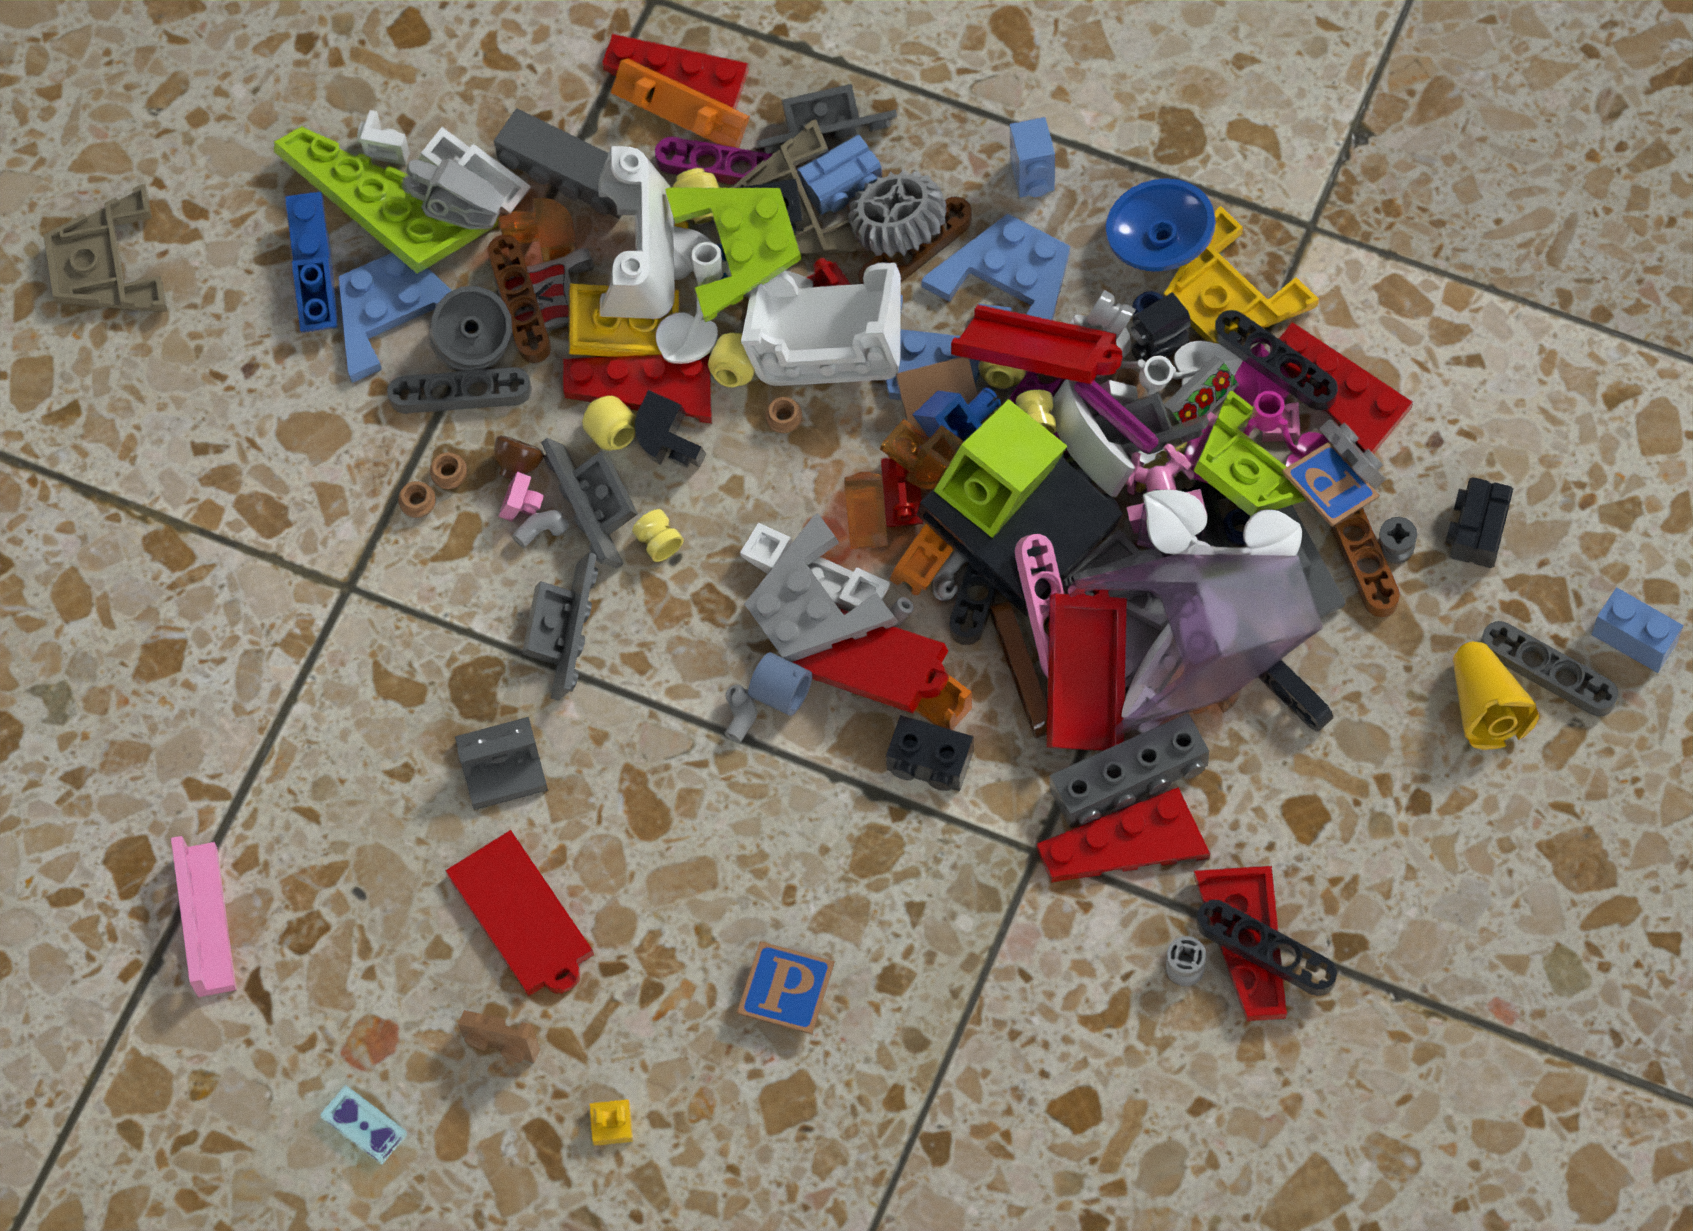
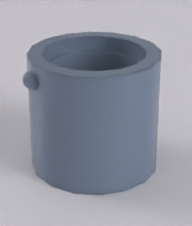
M769 652L761 659L752 675L748 695L765 705L792 716L801 707L808 694L812 681V672Z

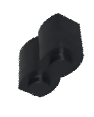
M1173 292L1133 316V327H1131L1132 344L1130 349L1137 361L1142 359L1147 362L1154 356L1168 358L1183 345L1189 343L1187 329L1191 324L1190 315Z

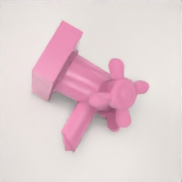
M1166 444L1163 447L1169 454L1166 456L1169 461L1164 466H1155L1151 469L1143 468L1144 462L1140 461L1141 453L1134 452L1131 456V462L1135 470L1125 483L1128 485L1127 492L1134 495L1137 482L1146 484L1147 492L1165 489L1177 490L1174 476L1182 471L1189 480L1193 479L1194 472L1190 469L1192 465L1185 455L1175 450L1172 444ZM1200 489L1186 492L1199 499L1206 510ZM1145 503L1126 507L1134 534L1147 531Z

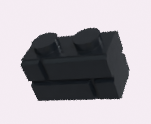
M1472 477L1469 478L1466 490L1459 488L1454 510L1460 512L1458 523L1450 521L1445 542L1452 545L1450 553L1452 559L1467 563L1473 562L1475 565L1488 568L1495 566L1514 490L1512 486L1496 482L1490 483L1487 480Z

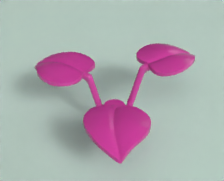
M1262 343L1251 348V352L1257 357H1266L1270 354ZM1242 361L1234 376L1239 386L1233 392L1253 406L1251 419L1243 431L1245 435L1249 436L1254 428L1264 432L1280 428L1288 450L1293 452L1286 460V467L1329 442L1323 434L1306 432L1300 436L1297 446L1294 445L1287 428L1288 421L1282 418L1285 406L1284 400L1288 397L1289 392L1245 361ZM1282 366L1280 368L1281 373L1285 377L1290 378L1287 371ZM1207 426L1202 430V436L1190 440L1186 444L1184 455L1191 463L1190 469L1193 472L1213 426ZM1194 472L1193 479H1196L1200 482L1208 483L1201 476Z

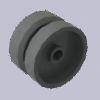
M462 286L448 292L436 305L429 327L430 345L437 359L447 368L457 372L487 370L493 367L503 357L512 334L511 315L505 302L493 291L479 286ZM467 325L475 326L474 331L476 333H467L465 331Z

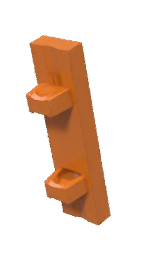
M629 59L621 60L611 90V94L723 146L739 148L750 116ZM656 86L652 100L648 99L650 89Z

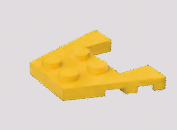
M1221 206L1214 212L1216 225L1211 242L1197 258L1179 268L1164 292V297L1173 292L1188 310L1191 321L1190 326L1207 342L1217 344L1219 342L1214 336L1215 322L1218 315L1224 311L1236 310L1241 312L1262 328H1266L1316 308L1319 302V298L1297 277L1270 299H1267L1219 253L1243 234V226ZM1233 324L1231 327L1225 325L1224 332L1227 334L1231 331L1237 332L1238 325Z

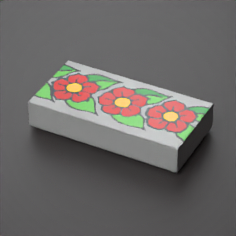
M1214 356L1164 404L1165 410L1176 425L1208 415L1227 397L1231 390L1233 391L1239 386V383L1224 361Z

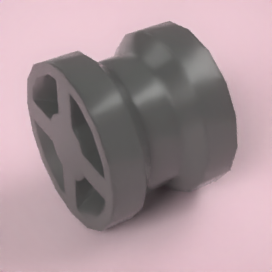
M1392 517L1381 526L1378 543L1388 562L1403 563L1409 560L1414 553L1418 534L1415 525L1407 518Z

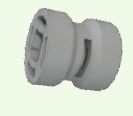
M1104 290L1085 321L1094 327L1102 324L1107 332L1116 333L1117 340L1136 309L1128 304H1115L1114 295Z
M1182 936L1175 939L1168 947L1166 973L1170 980L1180 986L1196 984L1205 972L1206 950L1198 939L1191 936Z

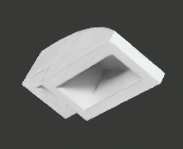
M443 127L440 128L424 148L418 159L439 167L441 161L451 159L489 181L504 199L499 211L507 215L512 213L531 188L529 184L475 144H472L470 147Z

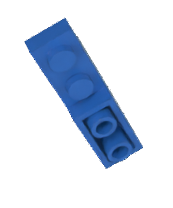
M320 191L285 196L300 331L305 333L337 328L335 284L323 195Z

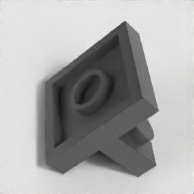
M529 717L455 736L460 763L474 810L548 791Z

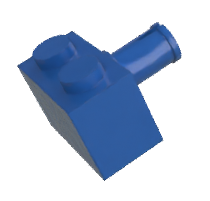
M984 387L969 404L966 403L960 393L937 391L912 415L949 466L960 446L982 425L981 422L1001 405V400L997 398L994 401L993 399L997 397V394L987 387Z

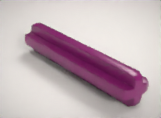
M1094 380L1092 384L1075 383L1074 390L1143 453H1150L1158 445L1159 440L1156 435Z

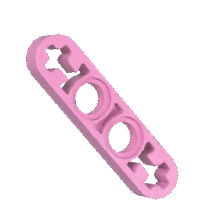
M1032 534L1021 538L1017 542L1015 559L1040 665L1044 675L1048 678L1049 636L1043 629V623L1047 616H1049L1050 596L1046 600L1040 599L1035 593L1034 586L1038 579L1043 578L1050 583V595L1054 593L1064 594L1051 541L1044 535ZM1032 545L1041 549V554H1038L1036 559L1033 556L1029 557L1027 554V549L1032 548ZM1046 567V571L1031 574L1030 569Z

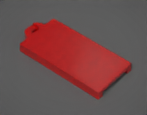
M983 305L975 307L974 318L960 338L954 337L951 341V355L1086 384H1092L1097 375H1112L1116 373V370L1122 365V350L1116 345V333Z
M1092 577L1082 578L1074 582L1069 588L1068 594L1054 593L1050 595L1047 748L1104 751L1124 742V718L1121 715L1125 702L1127 598L1109 597L1105 584L1101 580ZM1083 590L1093 591V596L1086 595Z
M840 609V611L843 613V615H846V614L849 612V611ZM882 626L867 631V636L855 640L853 637L833 643L830 649L792 662L811 671L813 680L912 714L922 698L931 699L941 695L940 692L945 688L949 680V675L942 664L949 652L945 643L894 626L887 629Z
M511 830L445 870L448 878L528 997L544 986L550 992L563 994L572 990L579 983L580 969L578 965L594 955L593 949ZM569 973L563 979L557 980L560 976Z

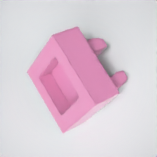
M520 472L516 473L508 486L498 517L512 522L519 511L531 516L540 509L544 495L536 491L527 490L531 480L530 476Z

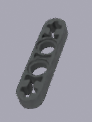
M500 368L401 376L391 381L387 394L390 404L395 411L408 414L519 405L529 399L532 387L529 375L520 368ZM512 381L519 382L518 391L511 392L510 390ZM476 382H483L488 386L486 393L481 396L470 395L468 389ZM493 382L499 383V394H495ZM439 385H447L452 389L450 395L444 399H436L431 393ZM421 387H424L426 399L421 400L420 396L422 395ZM409 389L410 394H408L407 400H401L402 390Z
M1495 621L1485 628L1481 643L1487 644L1505 667L1589 714L1605 716L1614 709L1618 698V689L1608 678L1509 623ZM1500 634L1506 637L1505 643L1499 644L1498 647L1492 644L1493 638L1499 637ZM1516 643L1521 644L1517 649L1516 656H1511L1512 648L1515 649ZM1528 651L1537 652L1543 658V663L1538 667L1527 666L1522 660V655ZM1561 670H1569L1575 674L1577 682L1571 686L1561 685L1556 680L1555 674ZM1583 680H1586L1588 682L1587 688H1584L1581 695L1578 692L1581 689ZM1600 690L1607 693L1605 699H1602L1600 703L1593 700L1594 694H1598Z

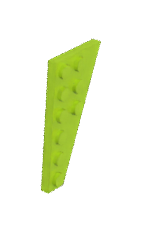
M302 126L274 141V152L417 274L498 226L499 216L493 227L488 229H467L427 216L422 209L424 201L413 197L402 189L403 178L406 175L408 176V174L391 166L383 169L372 164V158L362 153H359L357 156L339 149L338 142Z

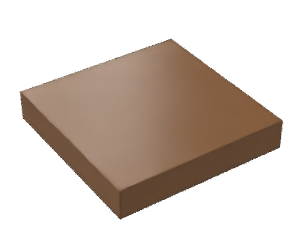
M958 357L896 373V380L913 446L931 442L912 414L937 391L960 393L967 404L978 395L969 358Z

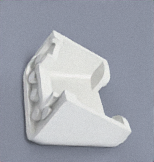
M611 146L599 178V197L608 196L617 205V215L635 216V251H624L615 258L612 266V281L607 293L602 294L600 297V316L656 319L662 318L669 313L675 298L674 225L672 211L665 191L670 186L644 153L632 147Z
M877 263L869 266L864 272V284L798 288L793 278L783 271L766 284H760L752 289L741 343L758 378L769 385L788 386L887 380L895 377L900 365L901 277L896 263Z

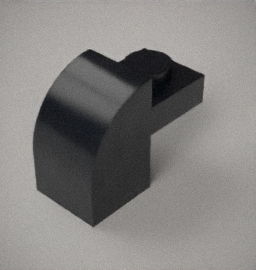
M648 390L635 419L636 437L643 450L659 465H661L668 452L670 453L668 459L678 465L688 468L689 464L692 463L700 467L706 456L704 449L676 435L686 414L683 406Z

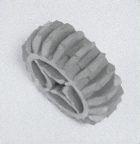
M904 169L897 175L890 171L889 175L885 178L877 176L875 183H864L865 190L855 193L856 200L850 203V213L848 216L854 238L858 243H861V246L866 251H873L876 256L885 252L891 258L896 252H901L905 256L906 251L914 248L918 251L919 245L921 243H931V235L940 234V226L946 223V203L940 187L931 180L929 175L922 176L918 170L909 174Z

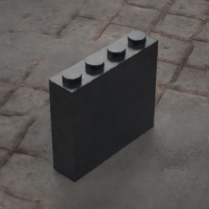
M1063 454L1053 470L993 538L934 492V489L920 502L916 514L1025 616L1028 615V609L1015 559L1017 542L1027 535L1041 534L1046 536L1053 546L1062 581L1117 527L1123 515L1118 503L1110 495H1102L1092 485L1090 477L1081 469H1074L1064 460ZM1032 545V548L1027 549V554L1029 557L1033 556L1036 559V556L1041 554V549ZM1046 567L1030 569L1031 574L1046 571ZM1040 578L1037 580L1034 586L1035 593L1043 600L1051 592V586L1046 579Z

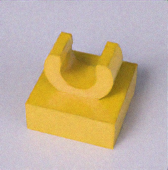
M629 1099L589 1103L592 1142L594 1146L633 1142Z

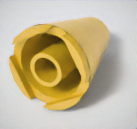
M1471 641L1460 646L1453 657L1463 732L1470 745L1477 749L1492 750L1505 747L1506 743L1504 740L1515 735L1518 741L1524 738L1535 728L1539 720L1536 703L1487 644Z

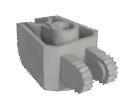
M418 159L408 162L406 168L408 176L406 175L403 178L402 189L413 197L424 201L422 209L427 216L467 229H488L493 227L500 214L499 210L504 199L489 181L451 159L441 161L439 167Z

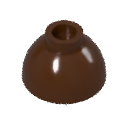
M500 435L495 439V459L501 467L499 475L513 479L517 472L522 474L532 472L539 466L545 456L540 448L504 435Z

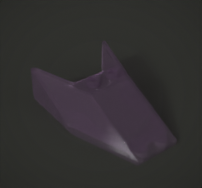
M1176 554L1075 580L1068 589L1070 597L1092 590L1150 591L1153 595L1160 597L1183 662L1184 672L1182 676L1122 720L1115 727L1117 735L1227 700L1323 628L1298 556Z

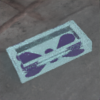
M347 1085L340 1090L320 1114L322 1120L381 1165L407 1136L405 1129Z

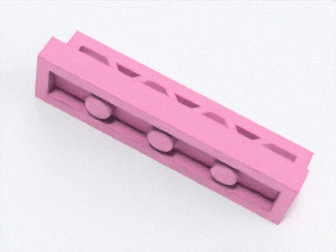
M183 836L171 838L190 984L197 997L235 991L236 983L217 846L215 842L188 847Z

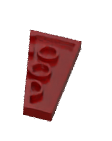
M613 33L602 62L604 71L617 76L621 60L629 59L735 110L737 109L749 72V65L746 62Z
M1292 322L1278 338L1336 380L1338 385L1336 401L1333 406L1322 412L1326 411L1338 426L1345 422L1359 437L1355 444L1363 453L1369 449L1375 454L1412 409L1413 401ZM1287 363L1283 365L1291 378L1298 377L1301 374V370L1296 364ZM1307 375L1304 384L1300 387H1304L1306 382H1310V375ZM1324 386L1321 389L1315 388L1314 396L1326 395L1327 388Z
M710 353L697 361L685 364L670 363L664 360L662 354L563 359L564 397L591 403L604 396H614L619 398L626 406H630V410L638 411L647 391L650 390L681 404L686 411L685 416L699 418V422L712 424L711 372L708 367Z
M1179 787L1036 844L1037 852L1052 883L1102 875V872L1121 869L1122 872L1138 870V867L1155 864L1166 866L1177 864V861L1196 858V861L1210 859V851Z
M1272 866L1194 870L1193 877L1203 903L1209 900L1223 901L1278 931ZM1216 912L1215 915L1208 916L1212 927L1216 923H1221L1228 927L1221 922L1220 913ZM1232 921L1231 928L1228 927L1227 937H1231L1233 928L1238 922ZM1246 929L1239 933L1238 940L1245 947H1254L1260 942V936L1256 931ZM1219 945L1246 1021L1286 1019L1287 1009L1284 980ZM1277 949L1272 956L1274 961L1282 966L1281 950Z

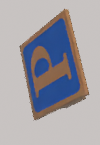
M1330 441L1282 470L1284 476L1331 527L1351 517L1356 511L1380 496L1368 482L1354 471L1352 464L1337 451Z
M760 941L737 1014L813 1034L835 961Z

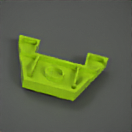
M669 187L665 189L675 224L709 213L713 214L730 269L731 277L695 287L705 322L711 321L718 316V312L730 304L735 305L744 298L743 295L760 284H766L801 260V254L780 188Z
M1231 390L1222 404L1194 468V472L1250 516L1262 510H1277L1307 501L1282 473V470L1287 467L1240 431L1251 419L1253 407Z

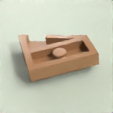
M466 1010L463 1011L458 1026L462 1037H465L464 1041L482 1050H485L487 1046L501 1051L500 1054L504 1058L516 1063H522L523 1060L535 1063L541 1049L533 1025L521 1022L518 1030L506 1026V1021L503 1018L485 1016Z

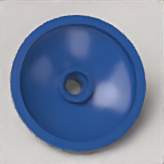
M1177 179L1150 180L1132 187L1116 200L1107 216L1106 235L1113 253L1125 264L1144 271L1172 270L1188 264L1207 248L1215 231V213L1209 198L1196 186Z

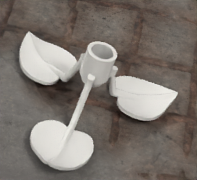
M674 226V280L687 277L691 271L695 273L698 286L718 281L724 273L731 277L727 261L722 262L721 250L716 244L712 243L707 236L698 231ZM784 271L793 278L798 288L813 287V282L808 278L793 272ZM751 291L746 293L744 296L750 297ZM698 297L695 317L688 313H675L662 320L657 328V346L664 360L670 363L685 364L697 361L712 351L718 339L716 324L711 321L705 322V320H701L703 314Z
M1075 314L1070 323L1106 331L1102 324L1094 327L1087 323L1085 320L1088 316ZM1126 327L1116 340V345L1122 350V358L1128 354L1131 347L1130 334ZM1194 341L1183 345L1175 353L1174 364L1176 368L1163 356L1151 357L1147 362L1142 359L1139 361H1122V365L1119 368L1140 369L1139 381L1148 390L1146 395L1148 396L1164 389L1172 377L1176 380L1182 379L1183 387L1214 356L1224 361L1233 376H1235L1243 360L1220 344ZM1097 375L1096 377H1105L1107 375ZM1139 451L1141 453L1140 461L1146 464L1154 460L1155 454L1161 451L1152 454Z
M1165 489L1147 492L1143 495L1146 507L1147 530L1151 542L1159 551L1173 554V559L1178 566L1189 569L1188 576L1196 581L1207 599L1199 596L1189 598L1183 605L1179 616V635L1183 651L1190 663L1200 664L1223 651L1231 643L1236 632V617L1232 608L1227 603L1221 601L1214 602L1215 595L1199 575V572L1210 567L1214 555L1249 554V564L1254 572L1261 574L1277 573L1288 566L1296 556L1301 544L1302 529L1299 523L1282 512L1262 510L1251 516L1244 527L1243 538L1247 547H1214L1206 542L1197 540L1195 536L1204 529L1207 523L1206 510L1199 499L1189 493L1178 490Z

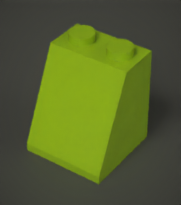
M1008 399L960 446L934 492L993 538L1053 470L1067 445Z

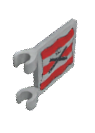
M580 248L565 257L527 267L547 331L569 326V286L571 283L569 272L582 273L591 271L594 268L593 259L587 248ZM519 276L511 277L506 282L505 288L512 291L517 290L523 286L524 279ZM531 307L518 309L515 319L518 321L530 319L533 316L534 309ZM533 331L526 332L527 336L534 335ZM513 333L510 336V340H514Z

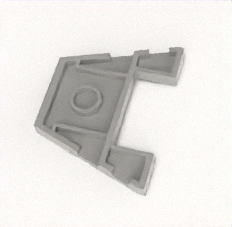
M818 513L810 519L744 603L780 655L790 662L830 649L833 643L853 637L855 640L867 636V631L882 626L887 629L898 623L877 592L846 615H843L808 565L837 545L839 541Z

